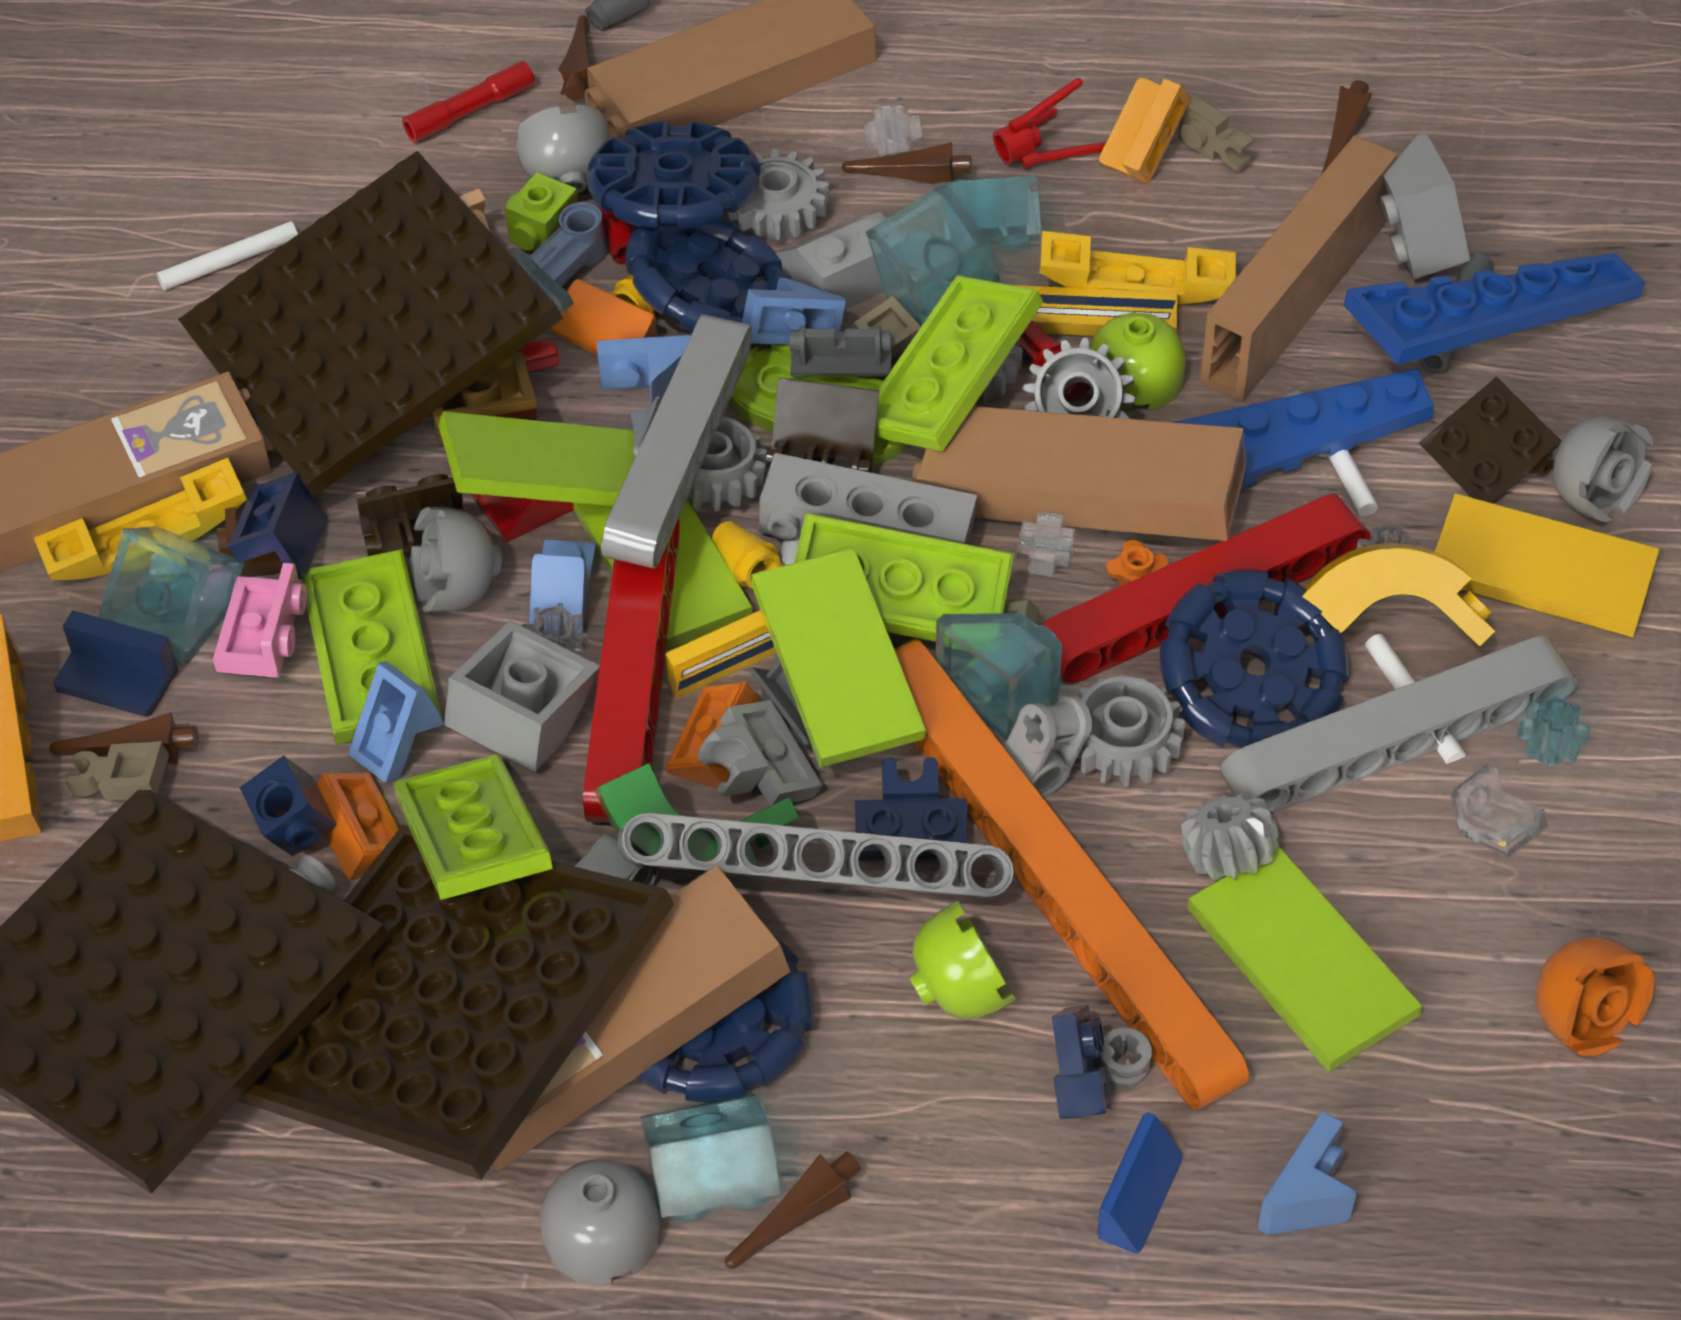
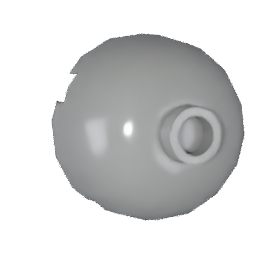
M576 105L577 113L562 114L561 107L556 106L532 114L519 124L517 128L518 139L514 137L518 160L525 174L531 179L538 172L577 188V194L587 188L586 177L589 172L588 166L591 158L605 142L610 140L606 117L598 109L586 105Z
M1601 415L1582 420L1561 438L1558 448L1554 450L1553 474L1555 487L1565 502L1578 512L1599 521H1612L1607 516L1608 513L1618 505L1622 512L1626 513L1644 490L1653 462L1645 459V444L1653 447L1652 436L1647 428L1615 416Z
M449 507L424 508L421 510L414 530H424L422 546H411V579L416 601L423 602L427 598L428 603L422 608L424 612L445 613L465 609L479 602L488 591L492 577L499 575L502 565L500 547L493 545L492 538L485 525L468 512Z
M598 1158L579 1162L562 1172L547 1189L540 1211L539 1222L543 1244L549 1253L551 1262L558 1271L576 1282L600 1286L613 1283L612 1277L622 1276L630 1270L631 1274L634 1275L646 1266L658 1248L662 1226L655 1193L641 1173L619 1161Z

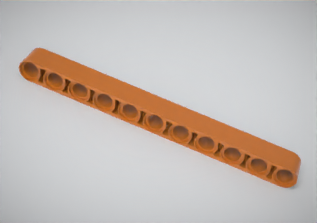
M917 639L895 648L894 651L926 729L925 738L913 742V744L925 759L933 757L937 760L938 777L954 798H966L967 815L991 846L1000 848L1009 856L1013 863V876L1129 1028L1142 1032L1148 1038L1152 1047L1151 1058L1182 1099L1192 1109L1200 1110L1247 1084L1249 1081V1071L1236 1045L927 648Z

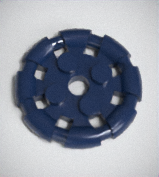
M658 122L627 130L625 137L621 139L613 137L605 142L589 162V172L586 181L589 193L596 204L605 212L613 211L614 216L618 220L652 229H659V224H677L678 229H688L720 221L723 218L724 212L735 213L744 207L759 186L758 176L761 169L758 158L751 147L741 138L732 139L731 134L727 130L697 122H688L687 126H670L669 122Z
M724 218L711 224L688 229H678L677 224H659V229L640 227V229L633 231L626 246V268L628 273L634 276L632 283L640 296L660 315L665 316L669 314L680 321V327L693 332L702 314L742 322L748 289L777 290L779 278L792 279L788 274L783 273L782 261L765 241L757 235L750 238L739 231L740 225ZM764 276L765 281L757 280V277Z
M1238 569L1214 575L1213 582L1205 586L1198 583L1189 589L1177 601L1166 620L1165 625L1169 631L1167 639L1160 643V667L1168 695L1174 694L1183 708L1180 715L1203 737L1220 747L1227 743L1243 748L1335 713L1341 708L1344 697L1340 694L1343 683L1349 680V660L1346 644L1339 629L1333 630L1330 623L1321 615L1323 611L1302 597L1307 589L1288 578L1284 582L1268 578L1267 571L1256 569ZM1260 598L1276 602L1273 614L1257 610ZM1222 601L1228 613L1220 620L1213 607ZM1304 627L1308 628L1315 640L1314 643L1306 646L1305 636L1300 630ZM1189 637L1202 641L1199 652L1194 651L1188 645ZM1253 652L1259 655L1265 664V673L1259 676L1248 673L1241 664V653ZM1307 676L1321 680L1319 689H1311L1304 686ZM1205 678L1214 694L1201 698L1194 683ZM1286 707L1296 719L1286 723L1280 720L1276 711ZM1232 713L1248 718L1247 727L1233 723Z
M774 936L781 945L790 973L778 980L779 984L777 987L767 992L763 990L676 1051L653 1064L636 1078L662 1094H666L668 1090L685 1094L686 1101L718 1102L743 1097L745 1089L759 1083L765 1087L779 1078L795 1062L805 1045L802 1041L804 1031L812 1028L814 1018L812 986L807 973L799 972L796 967L798 961L796 954L783 941ZM766 1023L781 1026L780 1030H774L772 1033L763 1031ZM681 1056L699 1061L692 1071L678 1068ZM744 1057L747 1058L748 1063L737 1068L733 1067L732 1063Z

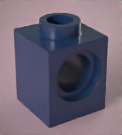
M284 755L240 787L263 837L291 856H294L302 849L312 846L321 835L336 825L313 777Z

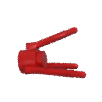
M1076 78L1025 114L1010 120L1009 125L993 132L995 149L1006 165L1009 166L1020 161L1022 167L1027 169L1038 163L1102 152L1106 142L1036 152V148L1042 144L1041 135L1037 127L1057 115L1058 110L1053 106L1080 88L1083 84L1082 79Z

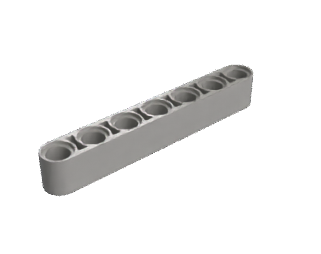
M702 314L698 319L607 519L601 546L603 557L653 569L658 566L747 361L752 341L751 324Z
M1546 636L1533 637L1247 745L1228 756L1222 763L1220 772L1234 796L1247 792L1251 799H1264L1267 808L1273 814L1437 751L1440 745L1435 736L1442 744L1445 742L1443 737L1448 735L1446 729L1454 736L1457 742L1551 707L1564 700L1574 691L1577 679Z
M644 813L633 817L623 825L618 835V848L623 858L631 864L650 868L705 873L718 865L725 875L970 898L999 895L1011 884L1014 874L1013 863L1003 850L994 846L657 813ZM638 824L651 825L660 835L659 849L652 856L639 855L631 846V832ZM695 830H706L716 840L717 850L709 861L702 862L696 860L688 850L689 836ZM753 835L766 837L773 846L772 859L764 867L753 865L745 855L746 842ZM810 840L821 842L829 852L828 864L820 872L809 870L802 861L803 847ZM868 845L878 848L885 860L883 871L875 878L865 875L859 867V854ZM923 851L932 852L940 862L939 875L931 883L921 880L915 872L916 858ZM980 856L988 858L995 867L996 875L994 881L986 888L978 886L971 877L972 863Z

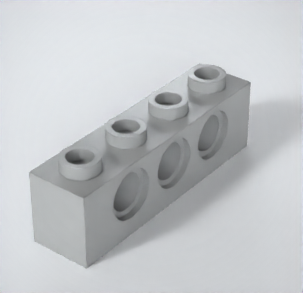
M775 453L760 496L758 532L770 534L781 539H791L795 536L800 538L805 513L969 545L974 527L977 495Z

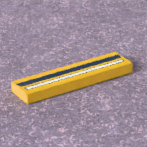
M1014 285L1038 290L1043 304L1032 318V321L1046 334L1095 336L1107 321L1118 315L1133 312L1152 314L1159 317L1177 331V292Z
M761 610L665 653L668 686L677 699L776 654V649Z

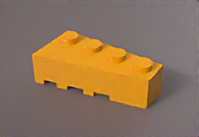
M2 614L0 615V842L42 833L36 776L32 763L25 762V756L32 755L33 747L31 734L23 711H28L27 693L22 686L20 674L24 673L23 658Z

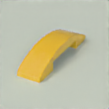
M1042 231L1039 273L1065 287L1177 292V305L1219 299L1236 279V252L1187 247L1185 260L1090 250L1091 236Z
M229 458L180 477L185 488L184 491L88 530L83 518H80L34 537L51 581L86 579L120 572L167 555L209 532L225 520V508L236 507L238 509L247 500Z

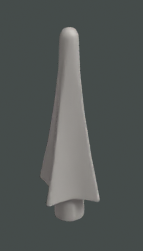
M659 396L655 398L647 409L630 412L634 431L633 454L635 456L661 403Z

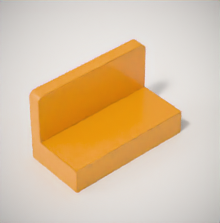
M1139 78L1099 156L1101 164L1149 184L1191 100L1183 87L1165 78L1161 85L1144 78Z

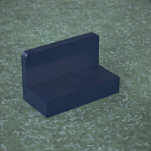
M296 472L252 488L228 547L238 562L275 551L282 563L295 564L298 579L300 580L307 575L327 519L314 497H312L301 482L300 475Z
M72 610L63 625L71 653L53 682L56 691L137 715L151 716L178 671L169 637Z

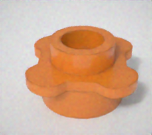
M1129 540L1123 544L1122 552L1117 558L1108 560L1106 572L1110 577L1116 579L1120 587L1169 565V561L1164 554L1152 553L1151 550L1143 546L1142 542Z

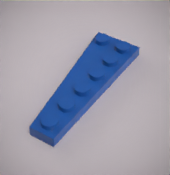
M1614 253L1555 261L1551 264L1523 265L1518 267L1517 274L1511 275L1496 274L1492 270L1478 271L1474 273L1473 280L1452 282L1449 276L1430 278L1428 286L1408 288L1404 281L1357 287L1347 290L1344 306L1394 362L1400 365L1640 298L1645 281Z
M1413 369L1174 421L1173 423L1244 428L1247 466L1241 488L1255 484L1256 476L1278 468H1281L1283 473L1301 467V460L1322 452L1331 456L1341 450L1351 449L1361 442H1370L1433 418L1434 405L1419 370Z

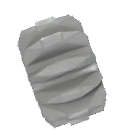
M1247 792L1235 797H1228L1224 793L1220 799L1214 801L1204 799L1203 807L1192 808L1187 811V820L1181 824V840L1189 862L1193 865L1196 874H1209L1212 880H1218L1225 875L1231 876L1236 880L1239 874L1245 872L1255 874L1257 873V865H1264L1273 861V852L1279 847L1277 840L1279 833L1276 821L1272 819L1271 811L1267 808L1264 799H1251Z

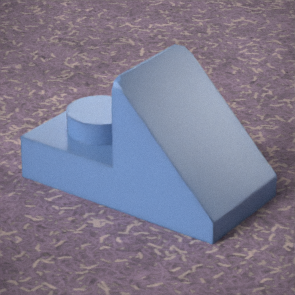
M779 278L777 290L748 289L742 323L752 325L751 343L790 345V331H800V326H806V329H835V332H840L846 300L842 296L794 280Z
M691 335L597 341L601 389H626L650 386L651 404L657 396L660 397L661 401Z
M544 540L542 554H534L532 560L530 631L538 635L582 638L597 562L596 543Z
M388 662L378 663L348 755L385 783L400 779L416 733L442 726L444 721L422 687Z
M1324 1111L1320 1113L1263 1199L1257 1228L1259 1231L1266 1235L1342 1223L1351 1218L1356 1191L1333 1178L1345 1154V1149L1338 1146L1343 1127L1342 1121Z

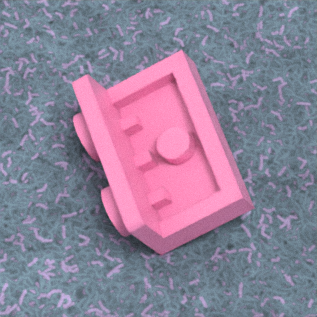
M283 563L279 580L237 576L213 657L216 672L279 678L284 658L291 657L294 652L296 634L293 625L296 615L304 614L307 603V588L305 584L299 583L294 563Z

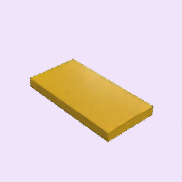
M1455 493L1435 552L1455 562L1472 578L1461 590L1467 592L1470 590L1474 594L1634 638L1659 548Z

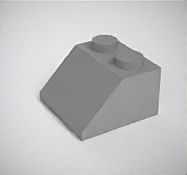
M1427 132L1417 135L1383 175L1387 195L1380 197L1387 223L1389 225L1394 224L1397 233L1389 237L1397 264L1406 262L1414 279L1471 261L1454 180Z
M880 211L853 217L776 252V255L782 261V271L784 274H788L794 281L842 296L846 300L845 309L906 282V240Z
M509 620L449 677L444 725L536 772L565 743L598 678L600 666Z

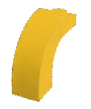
M1384 543L1350 551L1326 565L1304 586L1307 591L1302 597L1323 611L1321 615L1333 627L1339 629L1340 633L1374 602L1399 594L1422 597L1434 603L1479 646L1495 632L1486 621L1492 612L1470 590L1463 597L1458 594L1472 579L1469 574L1447 557L1420 546L1403 543Z

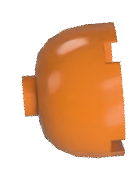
M1581 937L1567 943L1546 960L1537 982L1535 1002L1544 1026L1558 1040L1581 1056L1597 1057L1615 1049L1623 1040L1613 1035L1623 1030L1628 1022L1637 1027L1646 1015L1654 993L1655 976L1653 970L1644 964V958L1624 944L1611 938Z

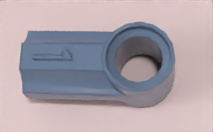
M576 202L564 208L559 216L560 227L521 265L547 295L550 293L555 294L582 266L595 265L607 255L608 244L603 217L596 205L589 202Z

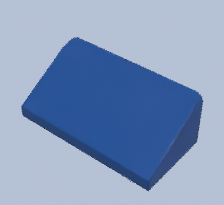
M1147 1112L1146 1115H1142L1099 1209L1098 1239L1132 1253L1142 1251L1182 1162L1179 1148L1154 1114Z

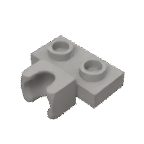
M772 700L728 707L719 720L722 726L716 728L708 735L698 753V760L701 763H718L726 767L730 772L729 780L721 782L717 787V792L724 797L751 792L758 785L771 806L789 797L792 803L813 799L823 786Z

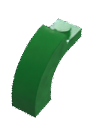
M649 763L594 790L603 811L618 834L628 820L639 814L657 813L681 816L667 801ZM789 797L740 820V822L787 826V823L798 819L799 816ZM638 824L631 832L630 843L632 847L642 854L652 856L659 849L660 835L651 825ZM703 829L695 830L689 836L687 844L691 856L702 862L711 860L717 850L714 836ZM761 835L751 836L745 845V855L752 864L758 863L749 841L756 839L760 848L771 844L766 837ZM675 870L689 874H704L703 872Z

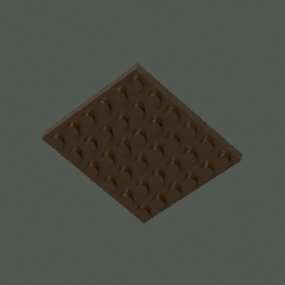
M416 151L368 186L357 191L351 198L331 212L316 220L314 224L287 243L279 246L274 252L253 267L238 275L233 281L209 298L198 303L178 320L219 375L229 371L238 390L247 388L250 397L245 401V404L254 421L260 426L293 472H298L301 482L312 497H315L562 320L563 316L548 295L424 157Z
M137 790L0 926V1095L152 1194L389 938L384 924L154 792L150 790Z
M402 824L344 899L346 903L383 923L389 938L244 1093L238 1102L482 1180L671 910L674 903L664 888L551 861L553 869L440 900L409 826Z

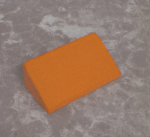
M576 279L572 283L559 307L563 319L549 328V333L595 355H598L597 341L658 337L656 318L652 313L580 279Z
M746 682L703 687L665 767L669 775L717 788L721 782L729 780L730 772L726 767L718 763L703 764L698 760V753L708 735L716 728L722 726L719 720L728 707L761 701Z
M370 772L322 773L316 785L336 822V825L324 834L348 880L359 879L399 830V827Z

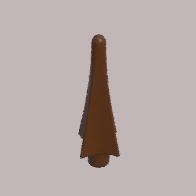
M585 15L578 17L573 39L558 69L564 80L561 95L565 94L571 100L581 99L585 89L589 88L587 68L590 67L587 41L588 18Z
M1353 81L1350 89L1340 86L1332 138L1322 173L1351 138L1356 135L1370 114L1367 109V103L1372 93H1368L1369 86L1363 81Z
M952 142L891 156L846 161L842 164V170L848 173L890 176L953 188V175L972 174L971 155H953Z
M171 712L114 730L56 741L50 744L49 749L53 754L73 755L81 751H91L100 756H108L111 744L162 741L169 753L167 763L178 764V749L198 747L199 734L196 726L176 727Z
M846 1151L833 1163L829 1164L819 1154L772 1212L726 1257L724 1261L726 1267L729 1269L738 1267L778 1238L821 1213L850 1199L851 1197L847 1192L845 1184L861 1171L857 1160Z

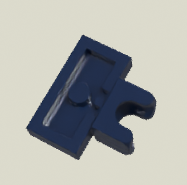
M927 757L924 760L923 774L919 779L911 782L899 777L896 761L893 758H886L882 762V800H855L856 833L968 843L966 798L938 799V762L933 757ZM868 845L860 852L858 860H884V856L878 848ZM923 851L916 859L938 858L932 852Z
M1089 1005L1064 1008L1052 1016L1060 1073L1053 1078L1060 1119H1070L1105 1114L1106 1109H1111L1106 1067H1094L1097 1063L1098 1053L1105 1051L1100 1017H1090Z

